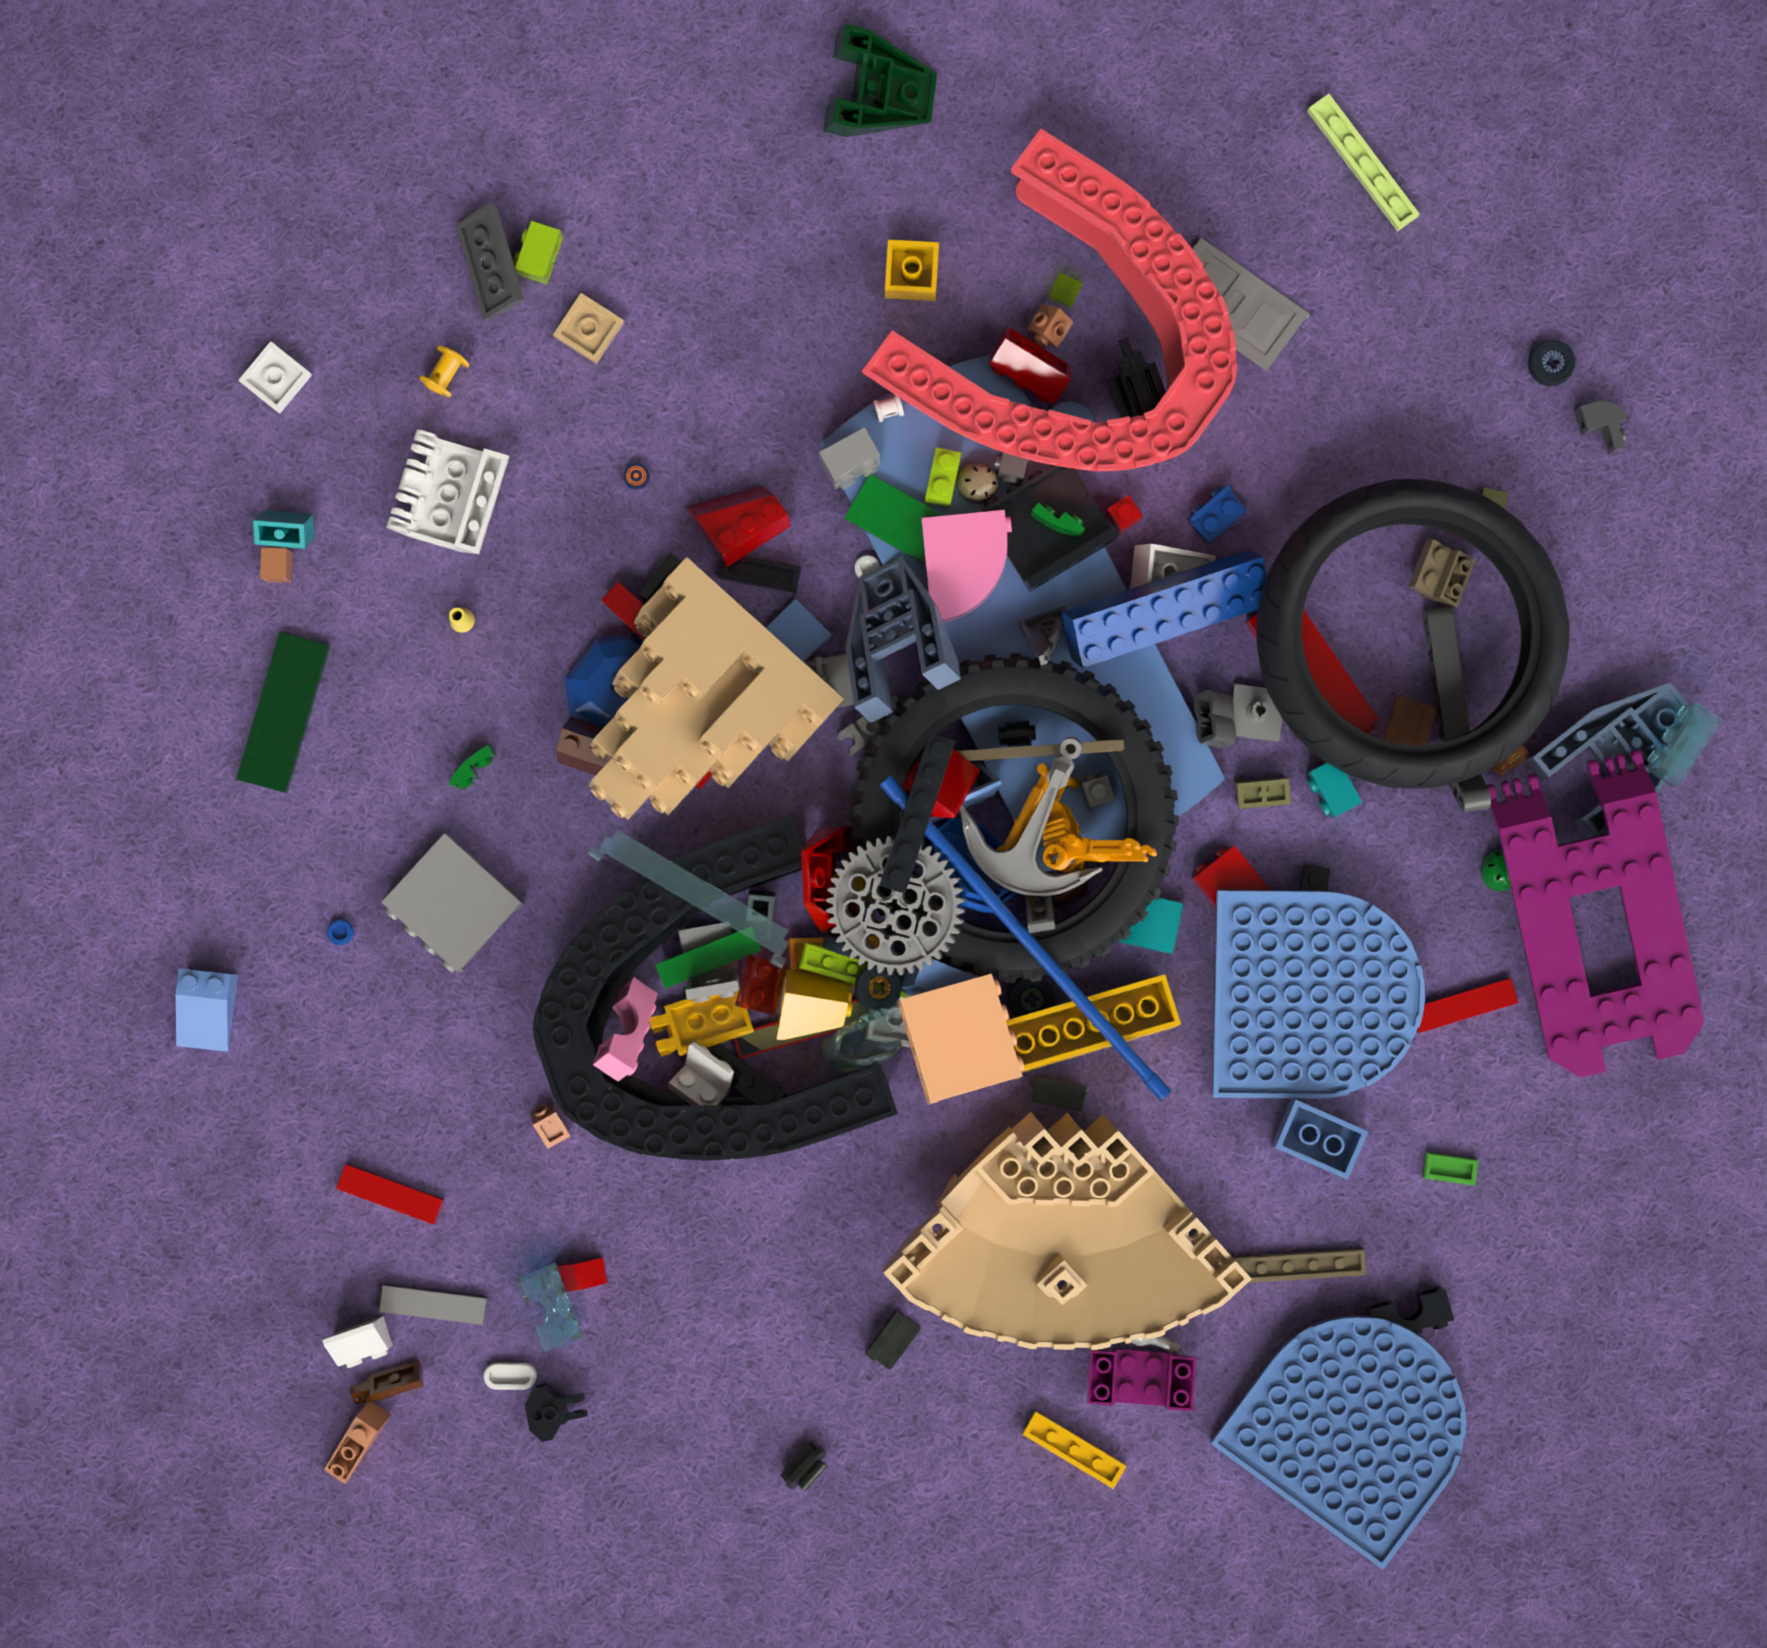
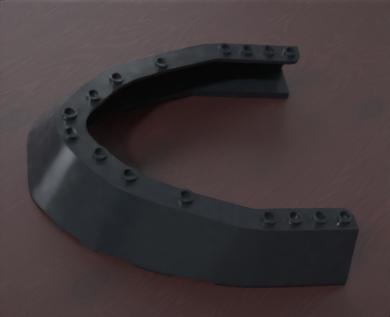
M792 814L707 844L664 864L612 900L568 943L543 987L534 1015L533 1034L553 1097L561 1111L572 1122L605 1142L640 1155L711 1161L754 1158L796 1150L898 1114L881 1064L862 1068L792 1093L765 1105H756L747 1097H727L721 1105H691L676 1093L661 1090L633 1075H626L620 1081H617L593 1065L599 1045L603 1043L604 1030L613 1010L612 1006L618 988L625 984L634 970L657 948L714 901L802 870L801 850L804 844Z

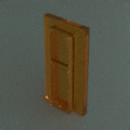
M1398 695L1384 740L1405 745H1426L1438 708Z

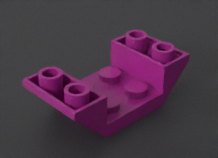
M1122 1348L1090 1350L1087 1404L1114 1406V1402L1165 1406L1168 1410L1193 1411L1196 1357L1164 1351Z

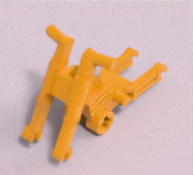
M1041 763L1038 765L1037 771L1041 774V777L1036 786L1032 788L1017 819L1014 820V825L1005 843L996 850L1007 851L1013 848L1020 840L1049 786L1047 775L1051 768ZM1069 777L1066 786L1078 788L1080 780ZM1066 786L1058 789L1042 836L1044 840L1043 845L1047 847L1043 853V861L1046 866L1067 873L1082 869L1086 861L1148 862L1147 852L1152 856L1157 855L1153 847L1149 845L1140 847L1139 842L1131 838L1125 840H1094L1081 837L1079 834L1081 833L1080 826L1076 822L1071 810L1066 804L1059 802ZM1058 854L1056 862L1053 861V856Z

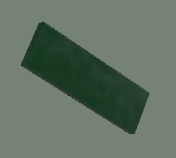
M279 632L236 780L288 793L330 650L329 645Z

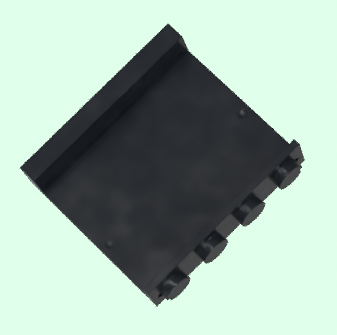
M1050 465L1051 468L1043 473L1041 470H1038L1028 477L1029 481L1020 486L1017 483L1006 490L1007 495L1002 498L993 497L984 503L985 508L982 509V512L1005 510V517L1011 518L1012 532H1007V556L1029 592L1111 544L1120 535L1115 526L1111 527L1074 468ZM1038 503L1042 506L1047 504L1057 513L1055 516L1057 519L1064 512L1069 515L1073 513L1082 520V526L1085 528L1084 532L1080 537L1055 531L1032 517V509Z

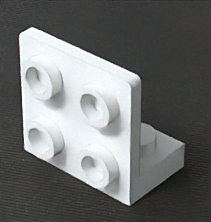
M692 1042L688 1048L685 1066L669 1082L668 1088L691 1105H721L728 1097L734 1071L728 1063L714 1057L706 1047Z

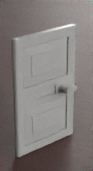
M1200 237L1193 251L1203 263V268L1214 283L1219 294L1223 296L1228 309L1232 330H1234L1236 350L1267 371L1305 318L1309 317L1310 313Z

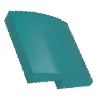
M1162 898L1153 899L1151 904L1145 909L1148 912L1145 919L1139 921L1136 925H1132L1130 928L1132 934L1126 940L1120 939L1119 942L1173 954L1184 904Z

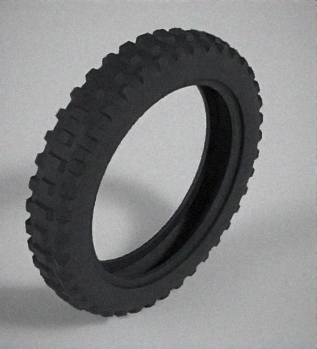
M1011 653L1009 658H996L995 654L985 655L984 661L980 662L977 660L971 662L968 659L960 662V680L939 690L929 680L926 682L921 681L914 686L916 692L908 695L906 698L901 697L895 703L897 709L888 716H884L879 722V725L882 727L874 737H869L865 745L869 749L868 753L858 762L856 770L860 772V775L856 779V784L852 785L850 795L855 797L851 810H849V821L854 822L853 835L850 836L851 846L857 849L858 846L862 845L867 850V841L871 840L876 846V839L879 837L883 839L884 843H886L887 836L892 835L894 839L899 825L900 806L893 802L879 785L888 776L892 775L902 786L924 750L928 734L931 732L938 735L951 723L978 710L1002 705L1038 707L1068 718L1087 731L1096 741L1124 740L1123 751L1106 753L1116 768L1125 795L1127 810L1125 839L1131 838L1138 841L1140 847L1149 845L1156 850L1157 855L1152 856L1147 852L1148 862L1118 861L1107 882L1087 904L1066 918L1055 922V929L1030 933L1065 973L1066 969L1079 966L1082 969L1090 965V958H1097L1100 955L1105 956L1112 951L1110 945L1114 942L1117 943L1120 939L1126 940L1132 934L1130 931L1131 926L1145 919L1148 915L1145 909L1151 904L1153 899L1157 900L1162 892L1158 887L1164 881L1165 876L1168 877L1171 866L1167 863L1171 853L1176 852L1177 841L1173 840V834H1175L1176 826H1179V816L1174 815V802L1178 800L1177 790L1171 789L1170 785L1172 783L1170 776L1173 775L1171 766L1164 764L1161 753L1164 751V748L1160 741L1155 742L1153 740V734L1150 731L1151 726L1146 719L1141 721L1138 718L1137 713L1134 711L1136 706L1130 700L1125 702L1121 700L1120 695L1116 693V688L1108 683L1104 686L1099 683L1098 680L1094 679V673L1085 670L1084 673L1078 672L1076 668L1071 667L1072 663L1063 660L1060 664L1048 661L1047 664L1041 665L1036 657L1035 659H1029L1026 656H1021V653ZM913 869L912 874L914 876H917L916 872ZM880 886V892L884 896L891 895V889ZM907 889L905 897L909 902H916L917 893L913 889ZM934 896L931 897L932 906L936 909L942 908L943 905ZM897 899L890 903V905L894 906L893 911L903 908L897 904ZM923 903L919 908L915 909V912L919 913V920H921L922 916L927 915V912L923 910ZM876 908L881 916L886 915L882 909ZM902 914L899 918L902 927L910 928L912 921L909 916ZM962 918L964 920L962 924H955L961 930L960 933L951 934L956 939L955 943L946 942L950 950L948 952L940 950L942 958L939 960L932 956L934 960L941 963L945 962L949 966L965 973L969 971L979 977L992 974L998 980H1005V983H1015L1017 978L1030 979L1031 982L1041 981L1042 975L1050 976L1010 930L982 926ZM927 921L925 923V930L929 934H936L937 925L932 921Z

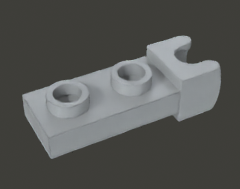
M896 695L891 697L893 712L897 709L895 703L899 700ZM863 716L837 734L839 740H844L847 737L855 740V745L849 751L850 756H854L864 749L869 737H874L882 727L879 725V722L882 718L871 723Z

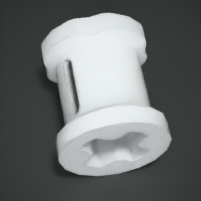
M895 394L889 399L873 401L879 422H883L885 418L895 415L904 416L900 397Z

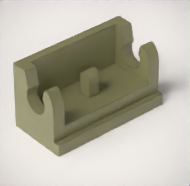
M1285 775L1233 780V786L1236 790L1235 803L1238 805V809L1291 804L1289 778Z

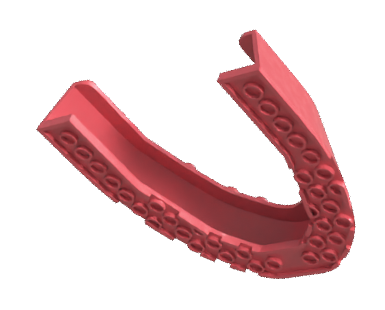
M1040 128L1011 168V173L1021 179L1016 187V196L1023 204L1093 247L1138 304L1152 325L1161 345L1168 390L1153 410L1144 413V415L1132 418L1128 416L1107 420V422L1099 423L1053 410L1045 411L1025 404L1014 403L1010 399L988 393L893 330L864 367L862 373L947 428L982 445L1024 459L1089 471L1127 470L1169 460L1188 450L1199 439L1228 398L1234 386L1237 374L1236 343L1225 301L1190 245L1181 234H1178L1150 206L1151 203L1117 176Z

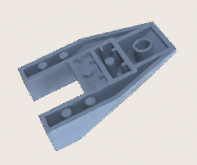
M903 557L858 579L846 643V654L854 707L871 723L893 712L885 657L914 642H917L922 675L938 690L961 679L958 660L938 607Z
M1670 682L1593 709L1543 745L1525 761L1537 776L1543 780L1551 777L1588 748L1606 771L1604 758L1611 755L1615 771L1619 773L1615 754L1622 753L1624 755L1625 768L1629 771L1634 769L1630 759V751L1639 748L1644 765L1657 794L1704 723ZM1599 801L1574 820L1587 838L1607 833L1603 810Z

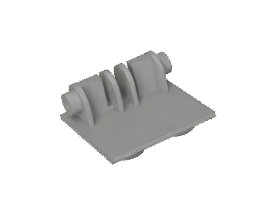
M847 654L828 658L817 657L813 658V661L805 662L811 670L844 698L836 708L854 705Z

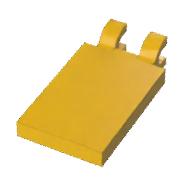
M741 989L735 991V995L731 997L720 998L718 994L709 996V1000L695 1003L694 999H685L664 1006L665 1014L650 1017L649 1020L654 1034L662 1032L666 1028L670 1038L655 1041L661 1057L667 1056L675 1050L678 1051L679 1056L688 1053L689 1045L692 1042L707 1048L754 1032Z

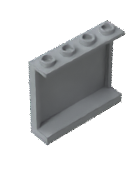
M446 833L440 837L381 902L387 907L384 910L385 913L395 921L399 918L405 924L403 929L413 938L416 936L420 937L424 941L422 946L432 955L437 953L443 958L442 965L452 973L455 970L463 972L465 965L514 911H518L524 904L523 901Z

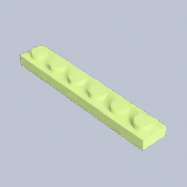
M1327 94L1309 107L1307 110L1308 114L1398 232L1418 218L1419 212L1331 95Z

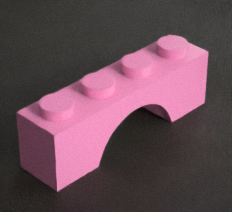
M632 977L618 988L612 1006L621 1019L623 1035L614 1033L600 1044L593 1063L595 1067L617 1081H620L626 1075H632L636 1070L638 1054L644 1047L643 1039L650 1028L649 1020L656 1009L655 1001L658 993L635 977Z

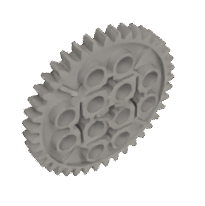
M891 835L887 836L886 843H884L881 837L877 838L876 846L871 840L867 841V850L860 845L857 847L858 854L853 851L848 853L851 861L847 859L841 861L845 869L836 868L835 871L840 877L831 878L836 887H829L827 890L834 894V896L826 899V902L833 904V907L827 909L826 912L834 914V917L829 919L828 923H836V927L831 930L832 933H840L836 942L845 941L846 944L842 950L851 949V959L860 956L859 965L868 961V970L877 965L878 973H882L885 967H887L888 975H892L895 968H897L899 975H903L906 967L909 973L912 974L915 970V965L920 971L924 969V961L929 966L933 965L932 956L938 960L941 959L942 954L940 950L944 952L950 950L946 942L955 943L956 939L951 934H959L961 931L955 924H962L964 922L957 915L965 912L964 908L958 907V904L964 902L965 898L958 897L957 894L964 889L962 887H955L960 877H951L955 868H945L949 862L948 859L940 862L941 852L939 851L932 855L933 846L930 845L924 850L922 841L916 863L921 864L923 867V874L921 877L912 874L907 889L916 891V902H909L905 894L892 890L890 896H884L880 892L879 883L885 867V861L894 840ZM856 876H861L865 879L866 887L864 890H859L855 887L854 880ZM871 891L872 898L876 899V902L871 903L869 906L868 900L864 899V896L870 894ZM933 895H938L943 899L942 908L936 909L932 906L931 897ZM897 899V904L903 908L893 911L894 906L890 905V903ZM850 902H855L859 905V915H852L849 912L848 906ZM923 903V910L927 912V915L922 916L921 920H919V913L915 912V909L919 908ZM876 908H880L885 912L886 918L884 922H879L875 919L874 911ZM902 914L911 918L910 928H904L900 925L899 918ZM927 921H932L937 925L936 934H929L925 930V923ZM892 925V930L898 934H893L889 938L887 937V932L882 928ZM870 934H875L879 937V947H872L869 944L868 937ZM896 940H900L905 944L906 950L903 954H899L894 950L893 944Z

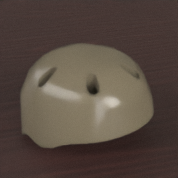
M973 462L965 465L959 471L956 479V487L959 494L969 502L976 504L985 503L995 495L999 486L996 472L989 465L982 462Z

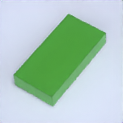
M1425 1152L1422 1178L1475 1186L1479 1160Z

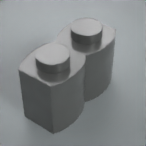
M1210 689L1196 694L1194 698V711L1198 718L1196 734L1199 742L1217 748H1224L1235 744L1236 727L1232 720L1234 705L1231 696Z

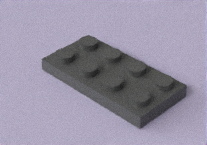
M488 203L456 224L484 320H492L524 301L496 204Z

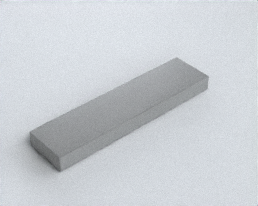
M383 1285L379 1312L483 1325L487 1297Z

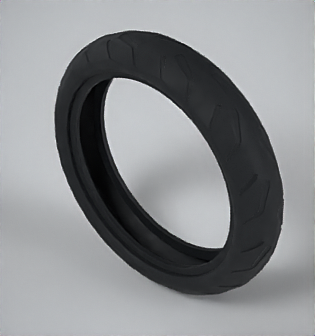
M1395 479L1364 486L1341 495L1314 512L1288 538L1273 562L1262 590L1257 610V650L1265 687L1271 700L1290 730L1313 754L1338 770L1363 781L1390 788L1426 789L1454 784L1482 774L1506 760L1534 733L1556 699L1566 668L1569 650V617L1563 588L1549 556L1521 521L1505 508L1480 493L1450 483L1426 479ZM1400 524L1421 525L1444 530L1456 535L1481 551L1494 564L1506 581L1515 600L1520 621L1521 646L1519 661L1511 685L1495 710L1482 723L1457 739L1431 745H1405L1369 735L1350 724L1329 705L1317 688L1308 669L1302 642V617L1306 597L1313 579L1322 564L1334 550L1357 535L1373 529Z

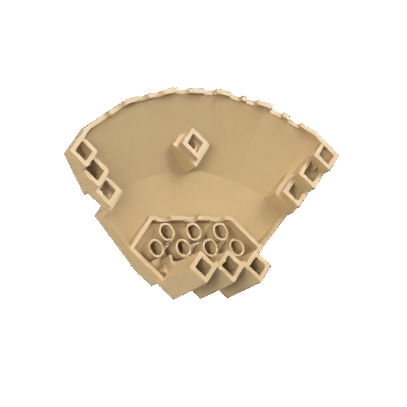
M1032 1112L1012 1129L1008 1127L987 1146L935 1202L938 1210L920 1226L917 1225L882 1269L886 1277L910 1302L926 1311L933 1312L948 1323L951 1322L963 1329L967 1334L979 1337L987 1336L995 1338L1000 1342L1004 1340L1029 1349L1052 1347L1053 1349L1074 1350V1348L1098 1350L1111 1347L1110 1344L1120 1342L1131 1343V1340L1144 1337L1146 1339L1160 1337L1166 1334L1165 1331L1179 1324L1183 1326L1189 1323V1319L1201 1313L1205 1315L1223 1306L1252 1280L1104 1114L1085 1131L1068 1113L1048 1130ZM935 1224H941V1228L938 1231L932 1230ZM1191 1229H1196V1233L1194 1235H1188V1232ZM1060 1280H1065L1063 1287L1057 1286Z

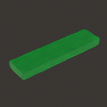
M749 926L659 962L655 966L666 989L761 951L762 948L753 926Z

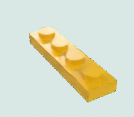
M1036 1410L1022 1432L1027 1438L1114 1489L1127 1467L1125 1463Z

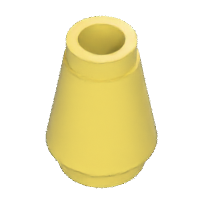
M453 608L449 613V622L455 631L463 633L473 627L475 617L468 608ZM457 615H462L460 620H456Z

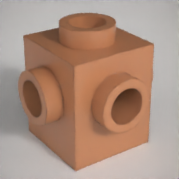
M1042 304L1027 330L1034 336L1033 340L1040 346L1046 347L1049 345L1058 348L1073 321L1060 308Z

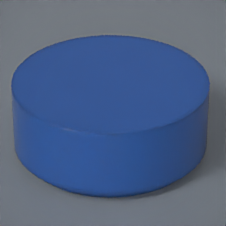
M342 919L333 921L327 929L328 939L336 945L348 944L354 937L352 924Z

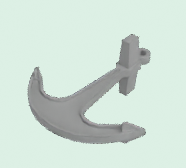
M1067 737L1061 743L1060 752L1062 755L1055 757L1047 775L1049 786L1020 840L1013 848L1007 851H998L991 848L986 843L976 822L966 811L964 805L960 807L963 832L972 857L985 874L999 885L1011 891L1031 896L1056 895L1083 884L1095 874L1103 871L1102 867L1052 875L1043 871L1036 859L1037 849L1058 789L1067 785L1070 774L1075 767L1072 759L1077 758L1082 751V743L1076 737ZM1073 744L1076 747V751L1069 752L1066 746Z

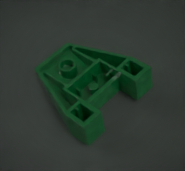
M845 24L836 33L833 58L856 64L852 102L835 98L826 107L823 131L851 137L930 123L937 73L871 30Z

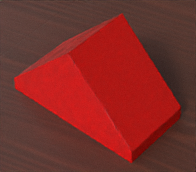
M603 1257L552 1266L556 1292L579 1291L608 1283Z

